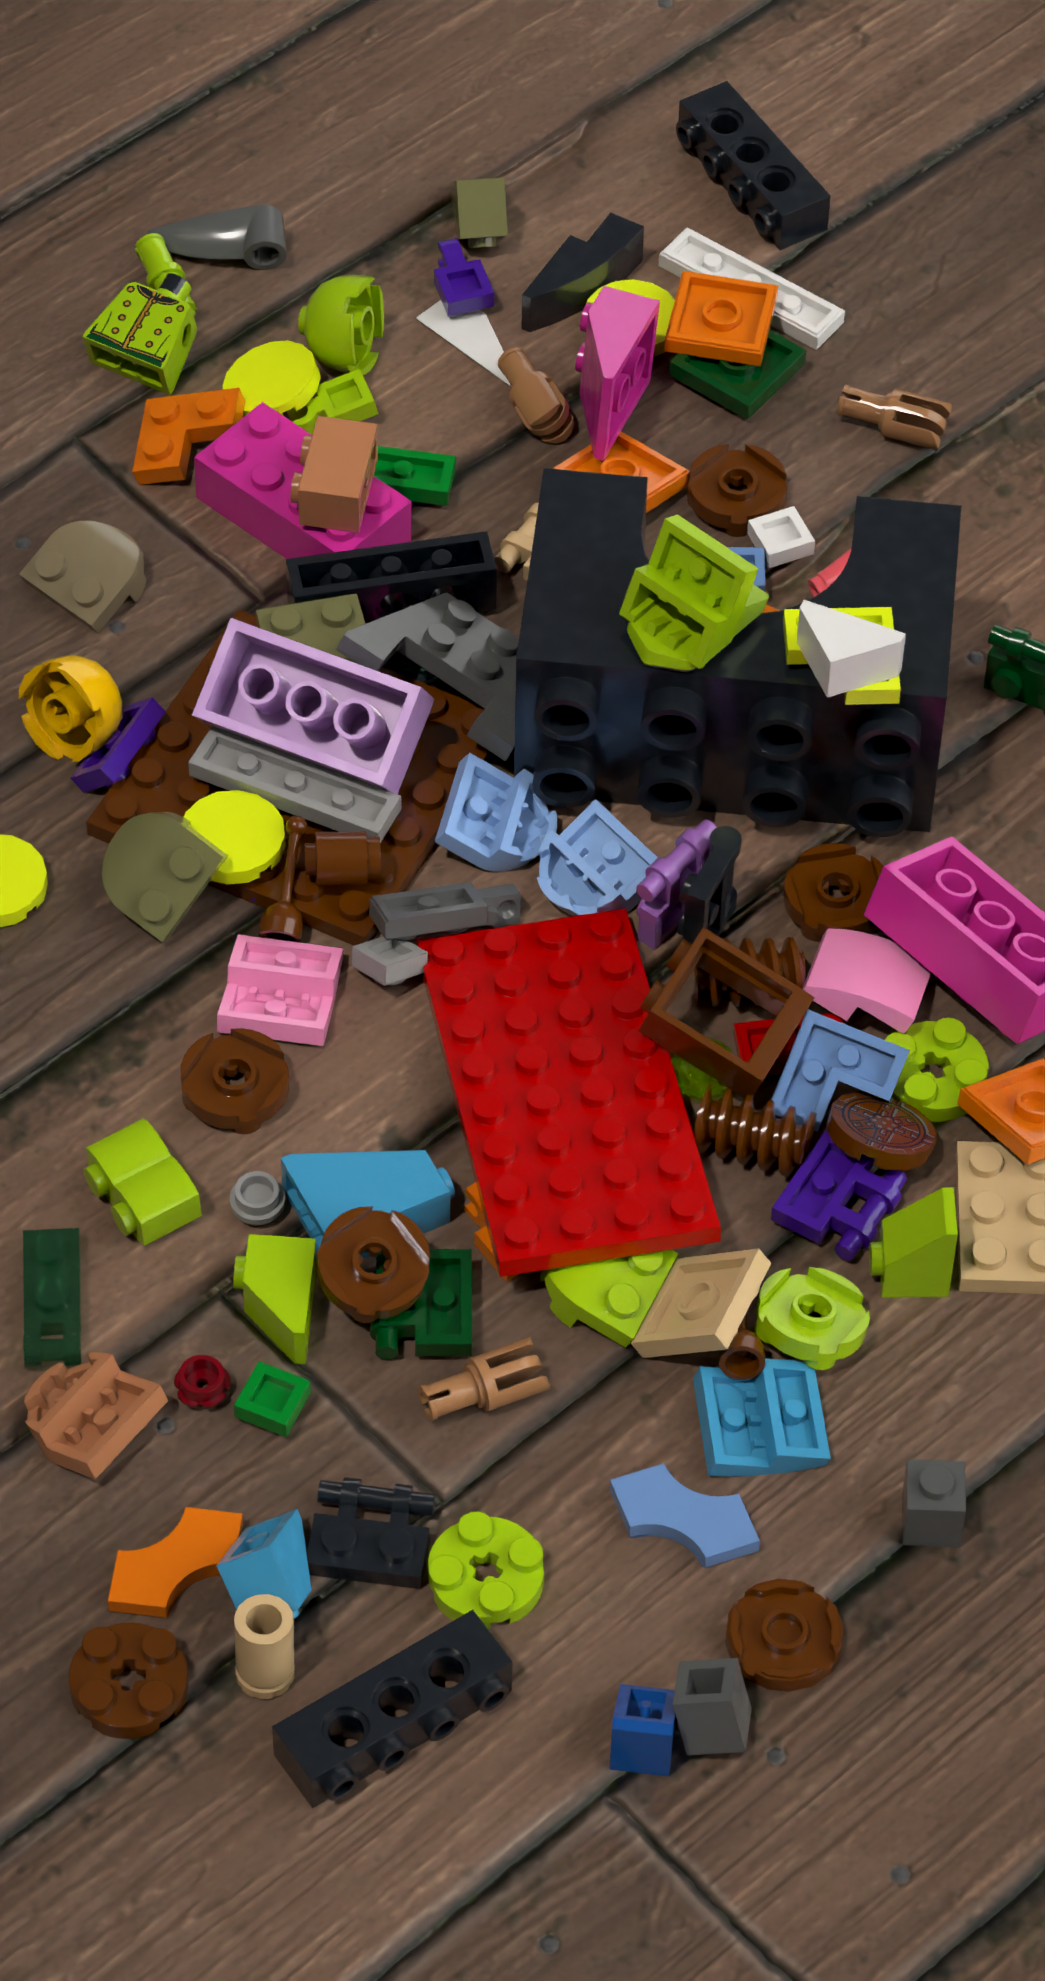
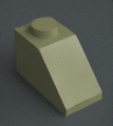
M504 177L450 182L457 239L468 238L469 248L497 246L498 236H508Z

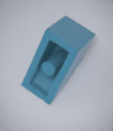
M298 1509L245 1528L216 1565L236 1610L247 1598L255 1595L270 1594L280 1597L289 1605L293 1612V1619L299 1615L298 1609L312 1589L302 1518Z

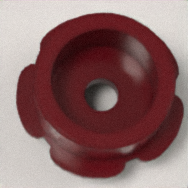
M195 1355L183 1362L174 1378V1386L179 1389L177 1392L179 1400L192 1408L197 1406L205 1408L217 1406L225 1399L224 1392L231 1385L227 1370L223 1368L216 1358L209 1355ZM198 1383L208 1384L204 1388H200L197 1386Z

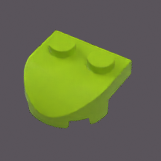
M665 1250L541 1270L540 1280L545 1281L547 1291L552 1299L550 1309L565 1325L571 1328L578 1319L626 1348L634 1339L679 1253L674 1250Z

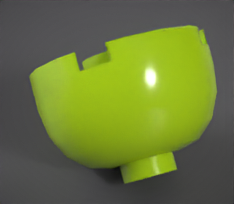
M344 275L328 280L319 285L311 295L308 305H304L300 310L298 318L300 334L305 335L307 346L313 353L314 358L331 370L349 373L360 369L362 374L365 375L372 370L377 361L379 352H370L373 337L383 338L384 302L380 286L370 285L375 279L372 276Z

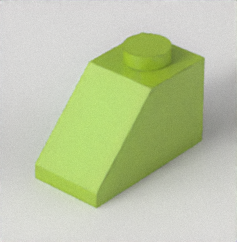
M954 1187L941 1188L882 1219L879 1242H870L869 1244L870 1276H880L881 1298L949 1297L958 1236Z
M249 1234L246 1256L236 1255L233 1280L234 1289L243 1290L244 1312L294 1363L306 1364L317 1276L315 1262L317 1257L316 1239Z

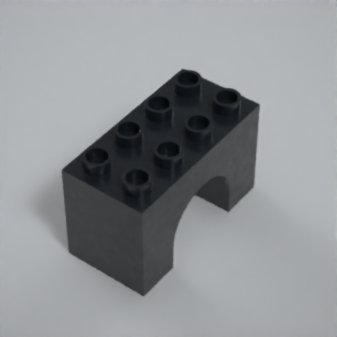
M543 469L516 656L514 777L520 771L526 769L533 774L532 788L536 796L547 804L562 808L579 807L596 799L598 802L641 805L652 814L669 818L686 816L694 811L746 815L752 821L767 827H786L800 820L852 825L857 831L873 837H890L900 834L905 830L930 832L947 700L962 505L857 496L852 548L847 564L837 579L826 590L808 601L828 608L892 607L894 630L906 635L902 669L899 673L901 687L899 704L845 705L844 693L827 698L809 664L787 665L783 630L784 610L761 613L736 634L732 642L709 660L701 669L696 668L692 671L681 672L645 666L628 635L627 625L629 621L622 617L619 612L635 568L648 565L649 563L644 550L648 477ZM801 604L787 609H800Z

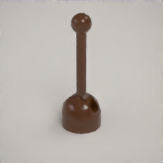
M292 816L286 823V830L290 837L280 901L270 905L262 914L258 935L261 938L300 942L303 928L302 915L290 901L300 836L306 832L307 823L301 816Z
M747 1312L738 1328V1333L732 1339L728 1349L719 1350L720 1369L726 1376L736 1380L752 1379L758 1376L765 1367V1349L758 1335L747 1330Z

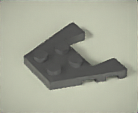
M446 592L349 630L344 634L336 650L357 664L379 671L393 654L398 651L485 708L474 721L466 736L504 761L511 755L515 748L516 656L519 642L518 638L511 631L500 628L477 613L471 605L456 599Z

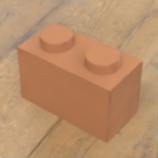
M317 416L313 435H305L302 442L300 464L304 466L303 473L295 472L291 485L290 500L291 503H298L299 525L360 532L378 461L377 424Z

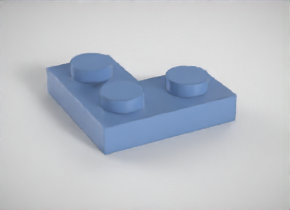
M807 1009L771 1099L775 1102V1115L782 1117L790 1105L796 1107V1123L802 1125L811 1111L815 1112L817 1116L814 1130L818 1132L838 1081L890 1101L910 1050Z

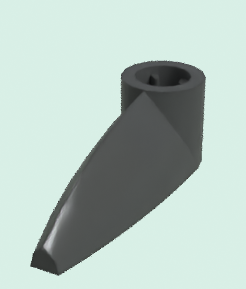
M256 205L211 213L147 230L148 234H160L164 238L169 252L206 259H244L250 267L259 270H269L280 266L285 261L287 255L283 215L276 207L269 205Z

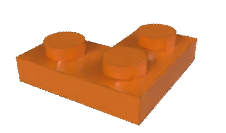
M240 388L146 399L132 470L138 485L185 480L192 443L216 440L243 418L245 399Z

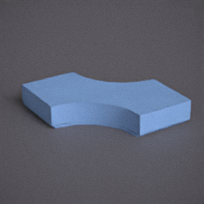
M664 1463L610 1480L609 1490L629 1537L657 1536L673 1540L688 1548L704 1568L759 1551L760 1540L739 1494L709 1496L694 1492L680 1484L670 1474Z

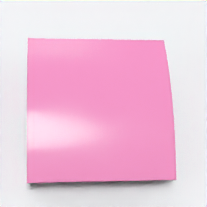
M828 928L821 939L802 989L815 997L813 999L814 1002L846 1021L855 1009L859 1007L904 1034L915 1020L931 972L926 970L918 960L894 941L859 931Z
M238 935L228 964L227 986L217 1014V1032L231 1034V1029L245 1028L263 1033L273 1040L324 1046L340 977L343 948Z

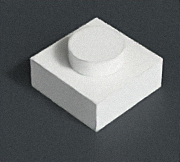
M794 506L748 520L747 534L755 547L764 548L765 564L768 569L814 554L815 540Z

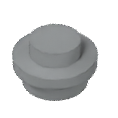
M253 1171L244 1174L238 1179L230 1192V1208L233 1214L247 1224L263 1225L270 1223L281 1215L285 1207L283 1187L272 1175L266 1172Z

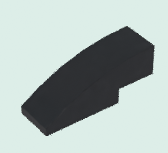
M610 212L587 242L570 235L522 294L521 329L533 332L560 322L582 311L588 298L598 288L614 281L625 280L643 261L644 226Z

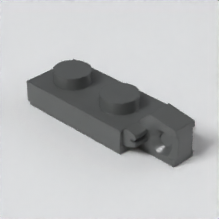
M468 882L376 895L369 899V916L385 939L399 941L412 940L420 934L441 931L461 933L468 930L469 927L487 924L498 928L520 922L521 893L514 884L475 889L473 884Z

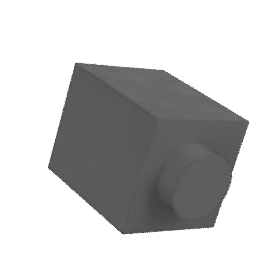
M907 1459L902 1491V1545L960 1547L966 1515L965 1461Z
M738 1658L679 1662L672 1705L687 1755L746 1752L752 1708Z

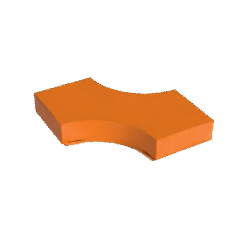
M185 1507L178 1525L161 1541L142 1549L118 1550L108 1597L109 1611L167 1618L175 1600L185 1589L202 1579L221 1576L216 1565L241 1535L243 1513Z

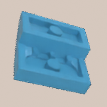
M765 1358V1367L758 1376L748 1380H736L726 1376L720 1368L699 1367L693 1377L708 1476L731 1477L779 1474L812 1469L828 1464L831 1457L815 1369L807 1366L804 1361Z

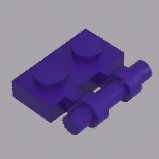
M825 1130L773 1205L771 1220L818 1244L821 1243L829 1229L840 1233L842 1237L834 1248L835 1252L843 1260L852 1261L860 1249L868 1248L870 1242L874 1240L878 1233L876 1225L883 1215L892 1213L901 1200L900 1190L906 1183L907 1176L903 1171L887 1170L882 1178L869 1172L873 1167L874 1158L864 1154L861 1155L860 1160L848 1156L833 1143L828 1132ZM854 1193L866 1200L858 1213L845 1207Z

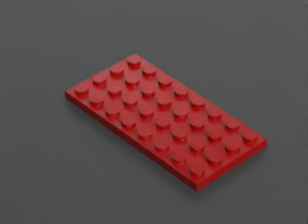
M626 908L417 940V946L428 952V963L423 966L424 973H422L474 1179L477 1184L499 1277L721 1242L720 1222L669 1051L638 1031L648 1015L647 1012L639 1007L649 993L650 987Z

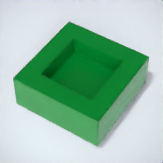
M258 1361L234 1404V1417L287 1437L311 1394L310 1381Z

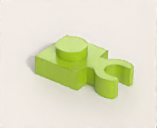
M360 369L319 384L316 392L317 396L311 398L306 406L297 412L294 407L287 411L290 421L313 435L317 416L362 421L379 414Z

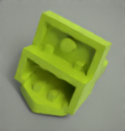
M678 514L664 519L648 565L635 568L619 614L629 621L627 625L628 635L645 666L688 672L696 668H703L709 660L731 643L736 634L764 611L769 596L753 584L759 568Z

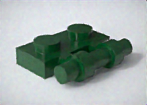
M995 624L988 638V644L993 646L987 656L983 687L1003 697L1012 698L1045 711V643L1031 638L1032 633L1016 626L1013 630Z
M429 1249V1274L421 1296L415 1302V1310L404 1311L394 1317L377 1319L370 1323V1336L376 1341L375 1353L377 1357L381 1359L395 1358L398 1355V1341L403 1337H415V1356H472V1249ZM383 1254L376 1258V1271L373 1272L374 1274L383 1273L382 1267L387 1260Z

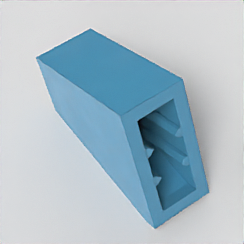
M426 1150L289 1154L281 1158L282 1187L285 1195L309 1237L316 1239L317 1251L320 1248L322 1238L328 1226L341 1214L357 1207L373 1206L372 1211L382 1210L391 1213V1210L400 1212L415 1222L423 1234L450 1223V1199L455 1197L454 1186L449 1174L443 1167L436 1169ZM368 1251L361 1254L362 1258L371 1256Z

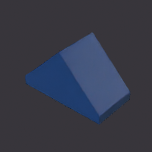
M620 1684L612 1722L610 1770L669 1776L676 1715L672 1705L675 1690Z

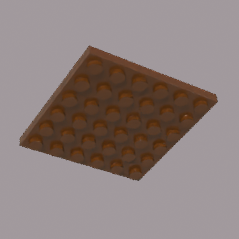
M238 610L233 619L257 627L255 615ZM226 628L155 726V738L151 743L142 745L129 762V774L125 779L115 781L86 821L87 835L110 844L119 828L135 816L150 812H171L184 817L185 812L199 799L215 792L229 791L189 776L188 765L189 760L210 730V727L196 719L192 714ZM382 667L378 672L420 686L435 700L398 792V795H401L402 809L380 843L381 878L368 879V883L363 885L316 886L315 875H305L304 845L305 843H315V832L339 831L305 819L307 830L300 836L290 901L301 913L303 925L354 946L373 940L379 931L369 916V899L376 895L406 891L437 844L435 843V838L459 762L469 753L489 764L495 754L466 736L474 721L485 708L385 667ZM277 809L284 822L286 846L280 862L272 870L270 865L266 870L260 872V878L248 883L227 885L210 881L207 885L265 909L273 903L279 902L290 837L286 830V823L289 818L296 815Z

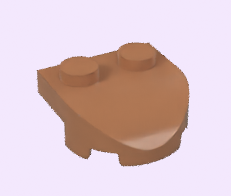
M90 1352L88 1354V1363L80 1364L70 1369H67L63 1363H57L45 1371L32 1384L24 1399L28 1410L25 1422L44 1456L56 1465L96 1479L112 1463L119 1453L168 1402L161 1385L121 1371L113 1355L103 1352Z

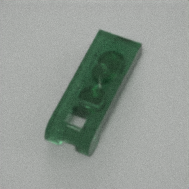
M79 1228L23 1230L25 1368H42L43 1362L64 1361L65 1366L82 1364V1310ZM63 1335V1338L42 1339V1336Z

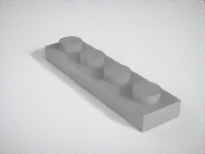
M215 726L210 728L188 762L189 776L229 791L240 790L258 794L272 803L277 809L301 816L304 819L339 832L366 831L367 836H380V843L402 809L401 795Z

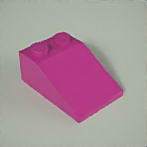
M607 286L602 288L594 303L587 302L583 309L580 331L586 332L585 343L579 349L575 364V370L581 373L579 394L595 459L602 461L606 458L620 431L650 383L660 305L659 300Z

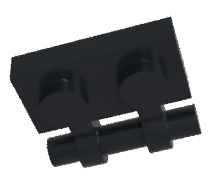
M344 1477L343 1482L320 1480L318 1503L339 1505L338 1516L314 1513L307 1551L309 1575L421 1589L430 1540V1527L409 1525L410 1514L433 1517L436 1495L413 1491V1485L396 1483L394 1489L362 1485V1479ZM359 1508L391 1512L390 1521L357 1518Z

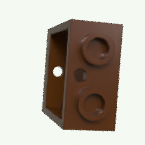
M703 927L693 944L683 939L667 963L666 967L674 971L667 985L656 980L639 1008L647 1012L648 1015L638 1031L745 1098L748 1093L755 1094L815 997ZM695 966H698L776 1015V1018L748 1063L667 1013L668 1008Z

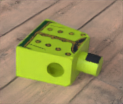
M173 273L166 274L157 290L137 282L128 283L82 336L90 363L171 395L197 332L192 308L188 303L184 302L192 290L190 284L181 276Z

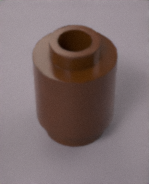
M366 831L315 832V843H305L304 845L305 875H315L316 886L363 885L368 883V879L381 878L380 836H367Z

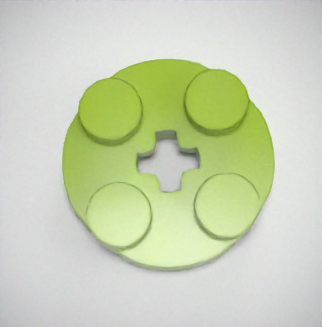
M947 1017L937 1022L923 1021L913 1023L904 1034L899 1031L889 1034L885 1039L886 1041L910 1050L891 1097L915 1107L931 1122L954 1120L967 1114L957 1104L960 1089L986 1080L989 1064L982 1045L973 1035L966 1032L963 1023L957 1019ZM925 1065H938L943 1068V1077L935 1078L931 1072L922 1073L920 1070L924 1069Z
M809 1267L807 1275L796 1274L790 1276L791 1268L775 1272L763 1283L755 1308L756 1321L754 1333L758 1335L760 1340L770 1343L789 1356L803 1360L807 1366L816 1370L830 1369L834 1366L836 1360L846 1358L859 1349L866 1335L870 1314L869 1310L866 1313L862 1306L864 1296L852 1282L835 1272L823 1268ZM815 1311L821 1314V1318L810 1317L808 1314Z
M479 1511L467 1513L460 1518L459 1523L450 1526L438 1537L429 1553L428 1579L429 1586L433 1591V1599L439 1610L453 1621L471 1610L475 1611L487 1629H491V1623L503 1622L507 1619H510V1624L519 1621L532 1611L542 1594L544 1586L543 1548L528 1531L512 1521L499 1517H489L487 1514ZM484 1563L496 1566V1571L501 1575L498 1578L487 1576L482 1582L475 1579L476 1569L474 1567Z

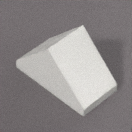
M803 600L799 609L797 644L827 698L898 677L902 669L905 633Z

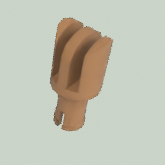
M522 348L508 349L500 356L497 365L512 386L509 400L519 418L532 434L538 435L546 443L558 444L566 441L572 433L574 420L569 412L570 407L565 396L551 375L546 372L536 371Z
M846 384L842 390V394H845V397L840 396L837 415L877 424L883 437L938 451L941 442L939 436L943 435L947 425L945 419L949 418L953 405L949 402L896 388L884 396Z
M528 1337L467 1359L463 1373L428 1385L419 1386L418 1396L421 1406L427 1403L429 1405V1408L424 1409L428 1420H435L442 1415L473 1404L487 1412L551 1389L547 1377L539 1376L498 1391V1389L523 1381L542 1369V1364L537 1355L519 1358L534 1348L531 1338Z

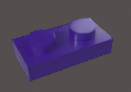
M153 697L122 707V719L117 731L111 735L102 748L93 752L82 761L70 779L83 793L104 786L110 789L115 781L125 779L130 772L129 762L142 745L151 743L155 738L156 732L154 728L166 711Z

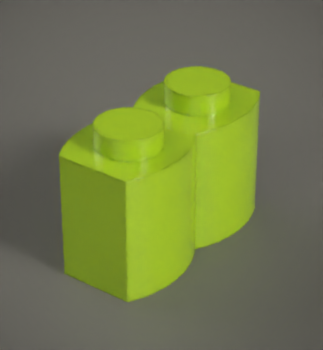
M142 1118L86 1147L89 1166L83 1168L85 1179L96 1197L99 1198L105 1195L112 1203L110 1209L113 1219L123 1235L127 1236L132 1233L143 1246H146L202 1216L199 1193L183 1167L171 1156L156 1130L146 1119Z

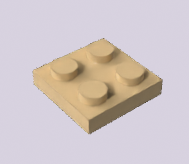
M759 1248L676 1258L632 1340V1346L643 1358L728 1349L732 1339L738 1333V1328L752 1300L760 1290V1285L771 1262Z

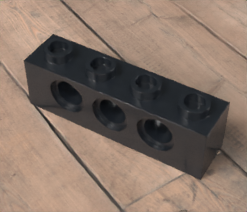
M728 81L679 101V118L676 124V134L681 145L686 149H690L702 162L706 173L712 178L715 177L727 190L734 205L742 207L753 220L756 229L761 235L767 236L781 251L828 230L831 195Z
M487 531L286 559L288 605L357 594L365 623H370L446 592L456 599L468 603L476 612L496 609L497 568Z
M471 1610L273 1725L274 1756L312 1809L328 1799L330 1801L339 1800L348 1795L360 1780L379 1769L387 1771L396 1767L407 1757L409 1751L429 1739L431 1741H438L445 1738L454 1731L460 1721L479 1710L487 1712L500 1705L506 1699L509 1692L512 1691L513 1662L475 1611ZM449 1679L458 1684L453 1687L443 1688L434 1683ZM395 1708L409 1712L401 1717H391L385 1714L386 1711ZM341 1738H352L358 1741L357 1744L350 1747H341L334 1744L335 1741Z

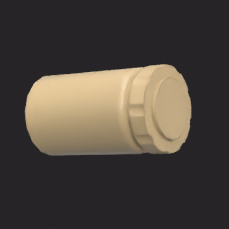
M270 1594L255 1595L243 1601L238 1606L234 1615L236 1681L242 1688V1691L251 1697L273 1699V1697L284 1694L294 1680L293 1612L289 1605L280 1597Z

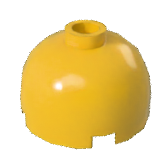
M70 655L49 659L26 673L19 687V699L26 696L28 713L21 716L24 727L35 744L48 756L57 760L63 758V754L73 759L71 762H79L104 746V743L117 731L122 719V699L113 678L99 663L82 656Z

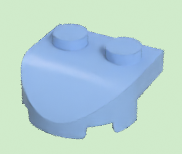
M469 753L458 764L435 843L479 868L491 872H506L522 867L539 855V847L547 833L551 829L555 832L557 830V814L555 810L549 812L545 802L534 793L532 788L533 774L523 769L513 778Z
M595 799L560 835L553 829L547 833L538 850L541 859L537 880L547 898L559 909L572 916L625 908L628 913L641 901L642 898L637 893L636 887L646 877V869L658 857Z

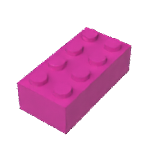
M263 402L194 457L196 498L286 559L411 542V500L375 476H373L359 533L299 525L298 503H291L290 500L291 485L294 473H303L304 466L300 464L303 438L305 435H312Z
M952 836L885 865L864 916L1016 1044L1044 1032L1045 912Z

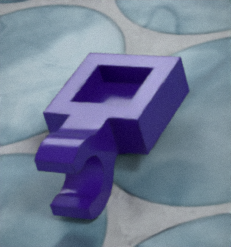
M457 238L438 242L442 259H438L439 268L434 269V284L447 316L494 307V291L481 260L466 262Z

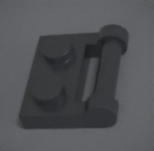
M720 826L711 832L709 837L710 855L698 874L691 872L682 886L679 900L685 903V909L680 919L677 933L691 944L694 943L703 927L719 937L736 909L737 891L733 886L734 864L741 851L742 838L739 831L733 827Z

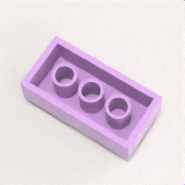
M230 618L192 716L210 728L215 726L398 794L435 699L420 686Z

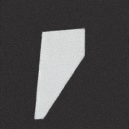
M440 300L416 317L420 322L511 386L506 376L498 368V359L504 351L484 312L476 310L448 317Z

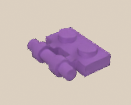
M703 820L695 829H686L676 839V848L665 859L657 858L646 869V877L636 887L637 893L642 898L637 908V914L639 915L638 940L653 950H656L678 927L685 909V903L679 900L682 886L691 872L698 874L710 855L709 837L711 832L717 827L709 820Z

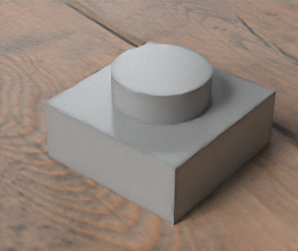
M382 936L352 946V966L373 978L375 982L385 986L398 985L407 978L424 973L423 966L428 963V952L408 940L385 939Z

